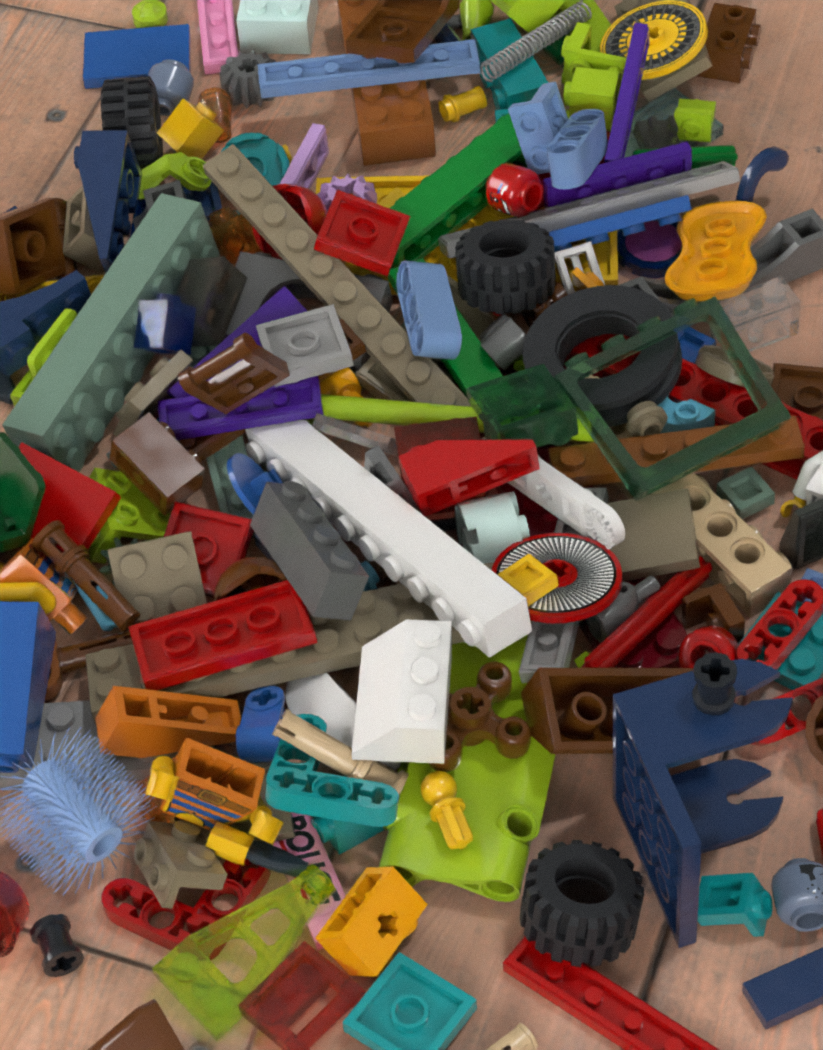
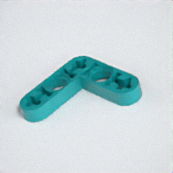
M313 714L296 715L326 732L327 724L319 716ZM280 739L266 776L265 800L268 805L282 811L372 827L388 826L396 820L399 794L395 788L380 782L317 772L320 761ZM297 759V760H302V761H306V762H304V763H291V762H288L287 760ZM332 794L342 798L328 799L322 797V795Z

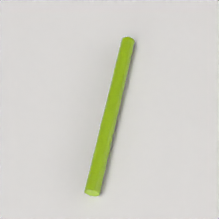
M321 394L324 416L316 417L492 433L498 430L506 435L596 442L599 426L597 417Z

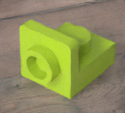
M679 98L678 107L675 108L673 139L711 143L716 101Z

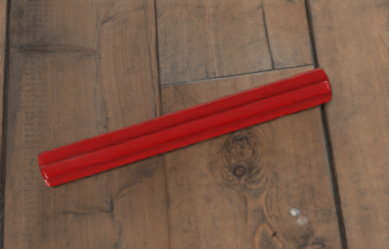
M699 556L700 568L677 572L659 591L652 595L586 656L581 668H614L682 603L683 597L696 590L709 578V573L713 570L711 562H706L702 556Z

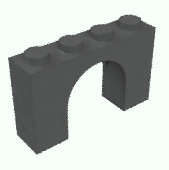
M240 252L211 332L218 346L284 286L296 299H319L284 260L273 258L262 252L254 254ZM353 274L389 313L393 303L389 282L372 274L365 276ZM365 352L353 360L354 366L349 368L356 374L371 356Z

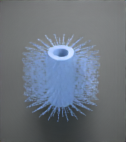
M54 734L47 761L43 762L40 739L41 763H38L36 766L30 757L35 766L32 769L24 762L31 769V772L15 764L29 773L26 778L1 776L23 779L24 782L23 784L0 789L18 790L0 799L23 791V793L16 797L1 801L5 802L1 807L10 802L15 804L4 809L3 811L5 812L0 817L12 812L6 817L5 823L12 815L19 813V815H15L16 817L8 821L10 823L4 829L10 827L14 831L21 825L15 831L17 833L11 840L19 836L16 840H20L18 845L24 842V845L29 839H31L27 843L29 845L34 841L32 846L28 848L30 849L29 852L21 860L29 853L31 855L28 859L42 852L38 856L40 858L45 854L43 859L39 861L40 865L32 872L48 863L45 866L47 868L53 865L48 870L52 871L55 867L57 869L59 864L66 859L64 865L58 870L55 869L50 875L52 877L56 874L58 875L63 867L66 866L65 872L55 881L59 878L61 879L66 872L64 880L70 879L72 874L78 869L75 880L79 874L81 875L83 868L89 862L83 878L91 865L90 887L97 862L101 861L103 879V859L108 856L114 865L110 854L115 855L113 853L114 850L123 854L116 849L119 844L136 845V843H123L120 841L124 837L144 833V831L128 832V830L143 823L124 831L122 829L130 824L146 819L137 820L146 814L144 813L138 818L129 820L135 814L141 812L145 805L140 806L141 808L133 815L125 818L133 811L134 807L142 802L141 799L134 806L127 808L128 805L137 800L133 799L134 796L130 797L133 794L131 792L126 795L130 789L127 788L123 793L121 792L120 795L115 796L123 787L122 784L118 785L121 782L119 780L114 783L117 779L116 776L111 781L109 780L108 783L103 784L104 781L110 778L108 775L112 771L116 772L123 763L116 769H111L108 773H106L109 770L108 767L102 771L108 764L110 766L115 758L108 764L103 761L107 755L101 758L100 755L97 756L96 754L93 759L89 760L99 745L91 750L92 745L86 751L84 750L79 757V751L85 747L82 745L76 752L82 739L75 746H72L67 755L65 752L72 740L68 745L66 744L65 749L64 744L59 758L55 760L66 734L53 758ZM76 747L73 755L67 759L71 751ZM86 755L83 761L77 765L78 760ZM86 763L85 767L80 769L81 765ZM126 770L124 773L121 774L122 776L120 777V779H121V778L123 777V775L127 772V770ZM98 775L95 780L91 781L94 776ZM107 775L102 782H100L102 777ZM22 786V788L7 789V788ZM107 787H110L107 792L103 793ZM117 787H119V788L116 790V792H115L114 794H112L113 791H114V789L117 788ZM122 798L121 802L115 805L116 802ZM132 798L126 806L120 807L123 802ZM21 803L16 809H14V810H12V811H10V812H7V811L10 810L13 806H15V805ZM23 807V809L20 812L15 813L17 810ZM25 814L22 819L15 822L20 815ZM30 816L29 820L27 822H24L25 819ZM30 828H33L32 832L27 834ZM41 829V831L39 832V834H37V835H35V836L33 835V837H31V835H32L34 832L36 833L37 830ZM125 833H134V834H130V835H125V836H123V834H125ZM44 841L43 845L38 847L40 842ZM52 842L50 847L46 848V851L41 850L45 845L47 846L48 843ZM24 849V850L19 854V856H20L23 852L27 851L28 849H26V850ZM55 854L54 858L48 861L51 855ZM63 855L61 860L57 862L55 861V863L52 864V862L56 858L58 859L59 856ZM95 863V864H94V868H93V872H92V875H91L92 864ZM76 865L73 872L67 877L70 869Z

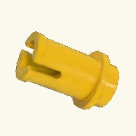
M480 86L454 96L446 94L443 100L438 102L439 112L444 121L451 120L454 123L458 122L463 115L487 107V98Z

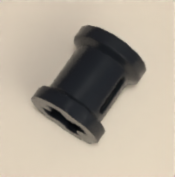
M718 652L705 654L695 662L693 668L694 680L697 682L692 692L693 703L704 714L712 716L722 715L734 706L736 700L733 684L737 678V667L735 662L730 660L725 654Z
M64 914L45 916L36 921L29 931L32 942L39 945L44 959L41 965L44 973L50 977L69 974L76 970L84 960L81 948L73 944L69 934L71 924L68 917Z

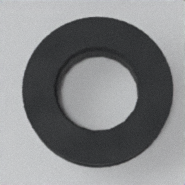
M605 285L576 291L559 299L545 309L534 321L527 333L523 345V363L532 393L545 412L597 417L598 428H605L628 423V412L641 402L652 401L657 406L662 403L673 390L680 376L682 352L674 319L670 311L660 300L636 288ZM603 334H622L636 339L642 345L640 354L631 365L619 373L607 377L582 378L568 373L563 368L564 361L571 351L592 337Z

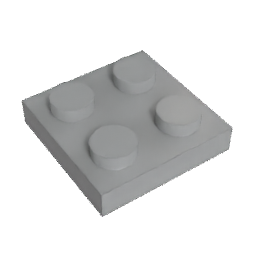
M334 304L256 325L262 348L287 362L290 376L275 384V387L296 383L300 380L354 366L352 354Z

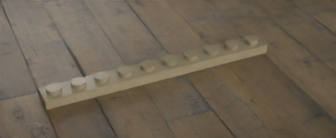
M234 144L202 165L208 178L325 306L334 304L339 320L342 318L363 341L366 352L412 402L473 407L467 397L431 358L417 357L412 354L407 332L340 259L313 250L318 235ZM437 429L441 435L448 431V429Z

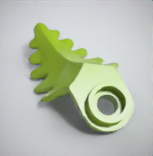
M182 152L162 156L151 165L141 169L142 181L139 199H145L143 190L159 186L170 175L180 180L182 186L188 190H207L211 180L205 174L202 166L206 162L198 157H188Z

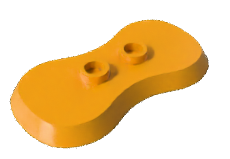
M725 201L701 205L688 211L682 216V221H679L677 224V233L682 241V251L665 274L666 285L679 298L687 301L723 300L744 292L757 271V262L751 253L750 245L758 237L766 222L767 214L765 210L753 202Z

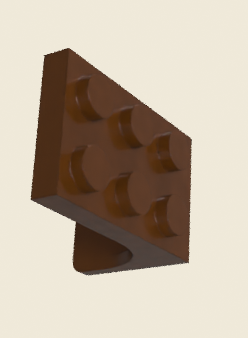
M379 0L346 39L347 53L361 55L367 59L378 57L392 59L403 64L415 63L460 8L459 0Z

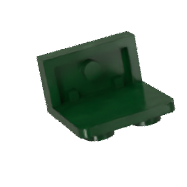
M0 432V553L22 547L30 540L45 492V482L42 475L35 470L21 453L19 447L4 432Z

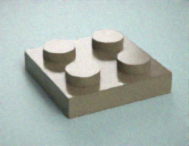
M182 350L171 360L166 356L163 357L150 372L152 377L145 385L138 382L124 398L126 403L116 414L120 421L113 434L117 437L147 413L153 416L158 411V401L171 398L167 391L178 382V373L190 367L193 359Z
M191 531L107 549L115 587L141 614L138 621H148L179 610L183 611L207 604Z

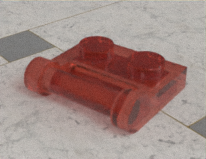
M303 941L238 1007L240 1015L276 1043L282 1050H310L350 1008H354L365 995V992L352 978ZM329 987L338 993L297 1035L289 1029Z

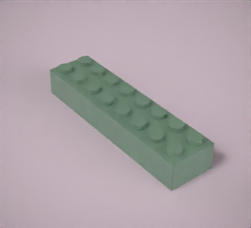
M163 193L159 195L2 424L8 437L14 444L19 447L21 442L78 472L82 469L85 459L96 442L101 440L106 427L116 412L122 408L124 398L135 383L140 381L145 368L153 356L161 349L163 341L172 326L179 322L187 304L198 293L201 283L209 271L217 264L220 254L201 202ZM156 312L161 319L160 328L154 335H145L141 329L142 319L147 313ZM149 316L145 322V328L149 332L153 331L157 324L154 316Z

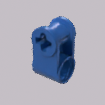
M266 686L258 688L247 696L241 722L236 730V747L239 759L251 764L273 760L281 738L273 736L272 733L285 712V695L280 687Z

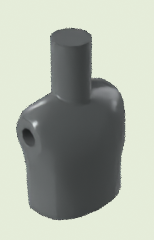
M650 575L635 586L629 582H622L620 593L614 602L602 612L586 619L588 629L597 641L602 643L638 609V604L660 590V585L655 577Z

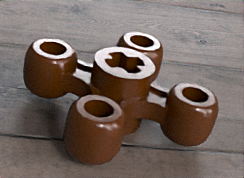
M496 661L484 664L477 674L476 687H464L457 690L454 694L449 693L444 764L429 763L430 767L435 771L448 773L455 770L462 760L463 747L478 745L485 739L494 743L498 752L509 759H517L528 752L531 744V729L528 723L516 716L505 719L501 718L492 710V706L495 703L504 701L512 689L511 671L503 663Z

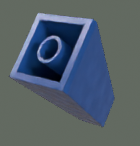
M0 601V773L18 772L20 767L15 764L22 768H29L24 762L33 768L30 757L34 762L56 640V631L39 602Z

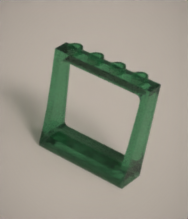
M716 296L700 304H697L695 298L687 300L673 309L675 316L663 322L659 316L653 317L637 327L639 334L627 340L623 334L616 335L601 345L603 352L590 358L587 352L572 357L565 362L567 369L556 374L552 381L636 501L782 428L791 419L788 410L756 364ZM697 322H706L710 325L756 405L758 412L649 467H641L621 444L577 382Z

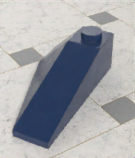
M127 130L82 131L80 146H76L74 149V164L80 172L98 255L105 274L124 248L122 235H129L131 230L129 213H136L139 201L142 172Z

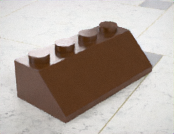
M539 667L521 692L526 722L531 729V736L551 754H612L613 694L692 671L693 668Z

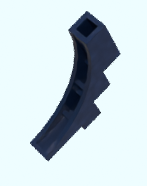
M77 270L49 286L21 297L0 302V370L8 377L27 365L29 354L64 309L75 310L78 315L91 296L86 278Z

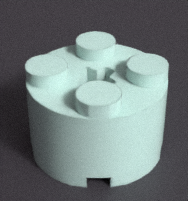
M514 491L457 503V506H455V523L459 544H463V548L483 564L494 563L499 554L507 547L530 537L526 517L524 514L519 515L518 502ZM520 544V545H518L517 547L513 548V549L511 550V552H512L513 550H515L516 548H518L519 546H522L523 544Z

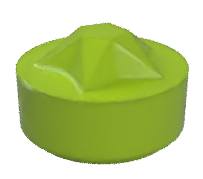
M144 0L136 4L132 9L133 22L136 28L158 27L167 24V9L161 1Z

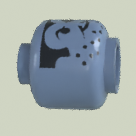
M806 858L792 859L772 877L771 890L776 912L782 922L798 931L818 930L823 927V865Z

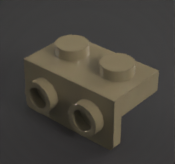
M180 820L175 823L148 821L143 837L138 839L135 846V862L162 908H173L180 887L222 890L228 875L211 848L205 847L207 840L199 827L187 821Z

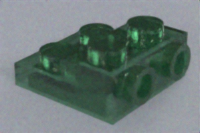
M544 364L466 388L468 402L483 422L485 438L487 440H533L536 448L547 444L561 446L566 444L572 436L578 435L576 407Z

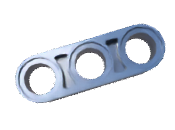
M585 109L572 114L547 146L551 182L554 188L572 189L583 185L605 156L608 139L604 112L602 110Z
M402 261L397 272L396 286L412 354L417 357L456 359L461 348L462 334L445 267L442 264Z

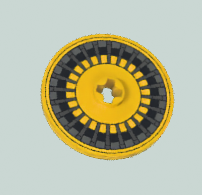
M675 0L648 3L622 15L607 29L600 43V52L627 58L634 23L648 24L650 44L642 80L661 77L680 69L701 51L708 35L707 23L702 12L689 3Z

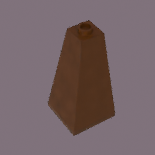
M45 198L0 214V294L18 295L66 272L54 198Z

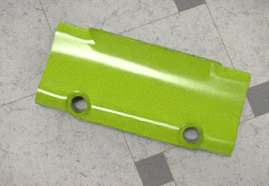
M528 634L490 658L475 645L469 646L466 642L452 644L449 693L454 694L457 690L464 687H476L477 674L484 664L496 661L503 663L511 671L512 689L504 701L495 703L492 706V710L496 715L504 719L516 716L526 721L521 692L527 683L521 682L519 669ZM532 736L528 752L517 759H509L502 756L496 749L495 744L487 739L478 745L463 747L460 765L455 770L448 772L457 784L456 797L463 799L466 805L463 812L473 834V841L461 850L459 848L451 850L447 846L438 822L432 821L429 815L433 806L427 804L421 795L423 779L435 770L430 767L429 763L402 762L397 772L404 770L409 775L399 794L396 820L388 826H383V829L387 830L388 834L379 867L393 866L412 887L423 880H434L451 883L499 902L517 900L521 893L531 842L538 836L556 754H551Z

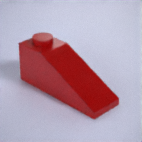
M436 440L426 445L415 446L407 453L398 456L403 479L419 512L425 517L540 469L537 448L533 440Z

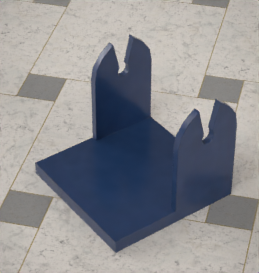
M746 659L732 660L737 667V678L733 684L736 696H746L778 678L780 675V671L761 662ZM693 670L613 694L612 799L679 948L697 943L701 854L753 838L766 831L779 814L783 796L746 799L739 804L728 802L726 798L729 795L740 794L771 776L770 770L750 761L740 759L720 760L670 775L668 769L757 742L770 736L786 721L793 702V697L750 701L747 705L734 703V706L722 715L712 716L704 714L693 703L692 692L697 683L694 680Z

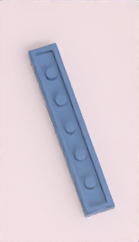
M475 39L429 44L415 63L403 64L392 59L378 57L367 59L357 54H342L257 64L261 99L480 73V62Z

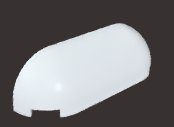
M328 673L288 681L286 703L291 713L295 715L313 714L319 716L327 724V734L352 748L357 703ZM380 761L381 763L392 768L393 770L398 769L401 766L400 764L402 763L394 761Z

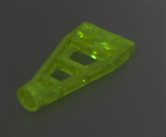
M310 864L291 882L187 936L152 968V973L217 1041L253 1008L319 909L320 904H323L332 896L336 889L320 868ZM302 888L312 898L311 900L304 899L301 896L300 890ZM271 909H279L290 920V925L276 943L269 946L250 927L255 920ZM232 939L245 940L256 952L257 956L256 962L247 976L238 983L230 982L210 961L211 952Z

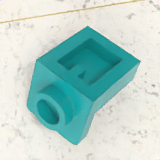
M753 873L707 875L701 877L698 923L701 926L744 924L753 937L764 936L767 919L772 915L773 903L770 893L764 889Z

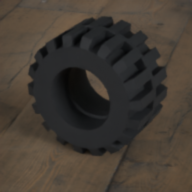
M150 76L104 80L101 88L102 129L127 130L140 169H144L163 156V139L157 134L161 128V116L155 84Z
M502 219L494 222L489 221L481 226L471 228L470 232L464 233L460 237V241L456 243L458 291H460L462 300H466L469 306L473 308L479 307V310L483 312L491 311L495 312V314L512 312L514 314L520 313L522 310L536 308V304H543L548 300V296L553 295L556 286L554 240L552 236H549V232L545 228H539V225L526 223L524 220Z
M572 840V843L566 845L564 842L555 843L552 850L544 848L538 853L537 859H532L528 867V873H526L520 909L521 927H525L524 935L527 940L536 941L535 949L541 954L550 953L552 955L551 960L559 963L562 960L570 961L571 966L581 967L582 963H589L591 967L601 966L603 959L608 962L618 959L619 952L626 953L631 946V941L635 938L644 897V887L641 886L642 877L638 871H633L634 864L628 858L621 859L619 857L620 852L612 847L607 850L602 848L601 843L593 841L592 845L583 844L582 840Z

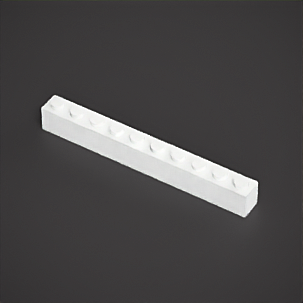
M306 420L245 429L249 441L246 444V451L252 460L258 465L261 464L268 471L274 469L283 484L285 481H293L303 485L317 506L322 509L325 517L337 529L345 541L351 540L356 544L369 561L374 560L384 568L392 581L402 583L409 589L417 602H424L434 610L440 621H452V626L460 633L463 640L469 646L475 645L490 658L532 632L527 598Z

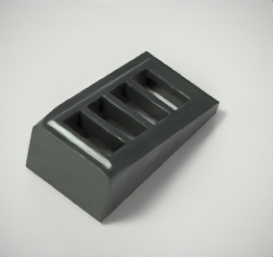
M823 499L795 510L781 538L779 550L787 557L794 570L823 558Z

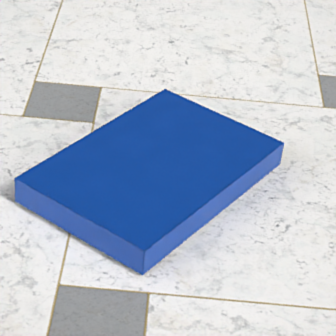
M189 24L85 32L83 64L85 89L101 88L104 80L148 76V72L153 65L166 59L183 63L191 73V33Z

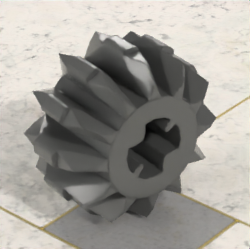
M254 49L247 54L239 51L237 57H227L226 64L220 67L221 72L219 74L224 97L230 99L233 106L243 103L246 109L252 104H257L261 107L263 101H273L274 97L261 99L257 64L276 62V60L270 59L267 52L256 54Z

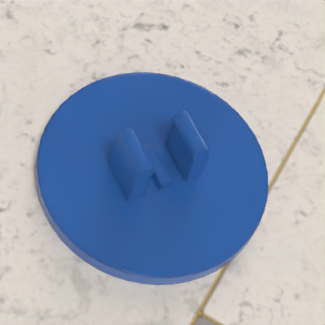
M236 453L227 461V472L233 488L244 505L254 515L266 482L281 484L283 482L274 469L267 473L254 460L244 454Z

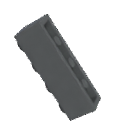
M285 481L284 484L266 482L250 526L313 617L351 621L369 575L303 485L293 481Z

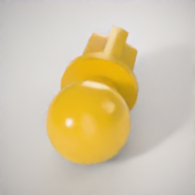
M434 771L429 773L421 783L422 798L427 804L433 806L429 815L432 821L438 822L447 846L451 850L464 849L467 847V844L473 841L472 831L463 812L466 805L463 799L456 797L457 784L454 778L447 772Z

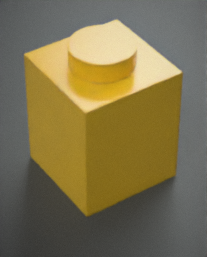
M183 98L158 130L157 134L177 153L182 152L188 157L194 156L203 159L224 132V129L214 121L217 114L202 102L195 106Z

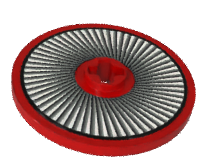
M545 533L515 542L499 554L491 569L495 574H499L529 553L557 575L559 586L528 606L530 620L541 623H570L592 617L609 607L619 595L622 587V568L615 554L596 540L570 533Z

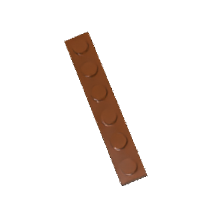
M796 416L549 448V463L581 487L804 458L805 446Z

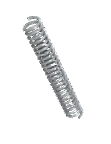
M580 0L572 5V7H569L564 12H561L556 17H553L548 22L515 41V43L486 59L480 66L483 78L488 82H492L493 79L501 77L502 74L513 69L514 66H518L522 61H526L527 58L546 48L547 45L554 43L555 40H559L563 35H567L571 30H574L577 22L584 23L592 18L591 9L587 4L583 3V0ZM581 5H583V6H585V7L587 8V10H588V12H589V16H588L586 10H585ZM487 65H489V68H490L491 72H492L495 76H492V75L490 74V72H489V70H488V68H487ZM483 66L485 67L487 75L492 79H488L483 71Z

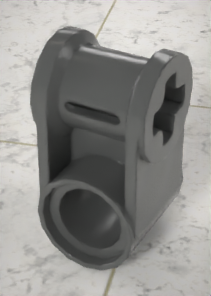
M504 313L494 320L478 338L483 349L505 371L523 354V345L527 335Z

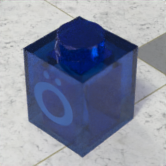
M158 293L156 300H139L134 348L161 355H176L182 350L187 355H190L196 307L180 303V296Z

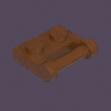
M245 332L233 340V345L196 368L188 367L178 373V381L185 392L218 411L227 414L289 377L290 373L287 362L257 345L252 336Z

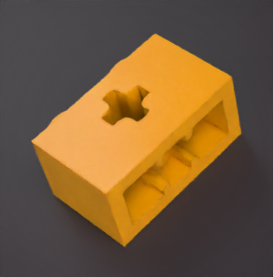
M393 866L366 867L315 939L350 976L377 977L393 960V953L402 940L416 929L419 922L418 918L428 904Z

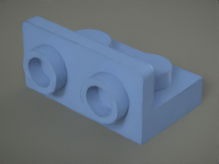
M556 82L542 84L531 101L512 104L508 109L527 167L537 174L550 173L547 146L568 120Z

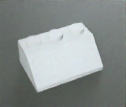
M406 619L362 646L352 760L444 764L452 658V621Z

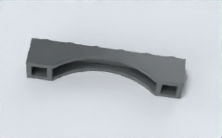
M812 208L779 221L762 239L750 247L751 253L757 262V271L748 288L735 297L716 301H687L679 298L666 285L665 280L651 279L643 276L619 286H627L645 291L660 300L670 311L676 327H679L682 324L689 323L823 269V220Z

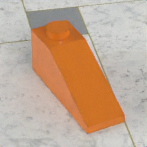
M113 685L95 717L98 739H100V754L105 751L103 754L147 758L179 752L186 738L207 746L236 742V730L241 722L238 700Z

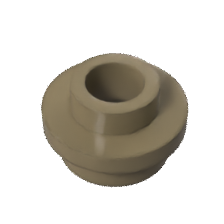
M641 402L628 412L627 430L632 437L660 434L667 423V414L655 402Z

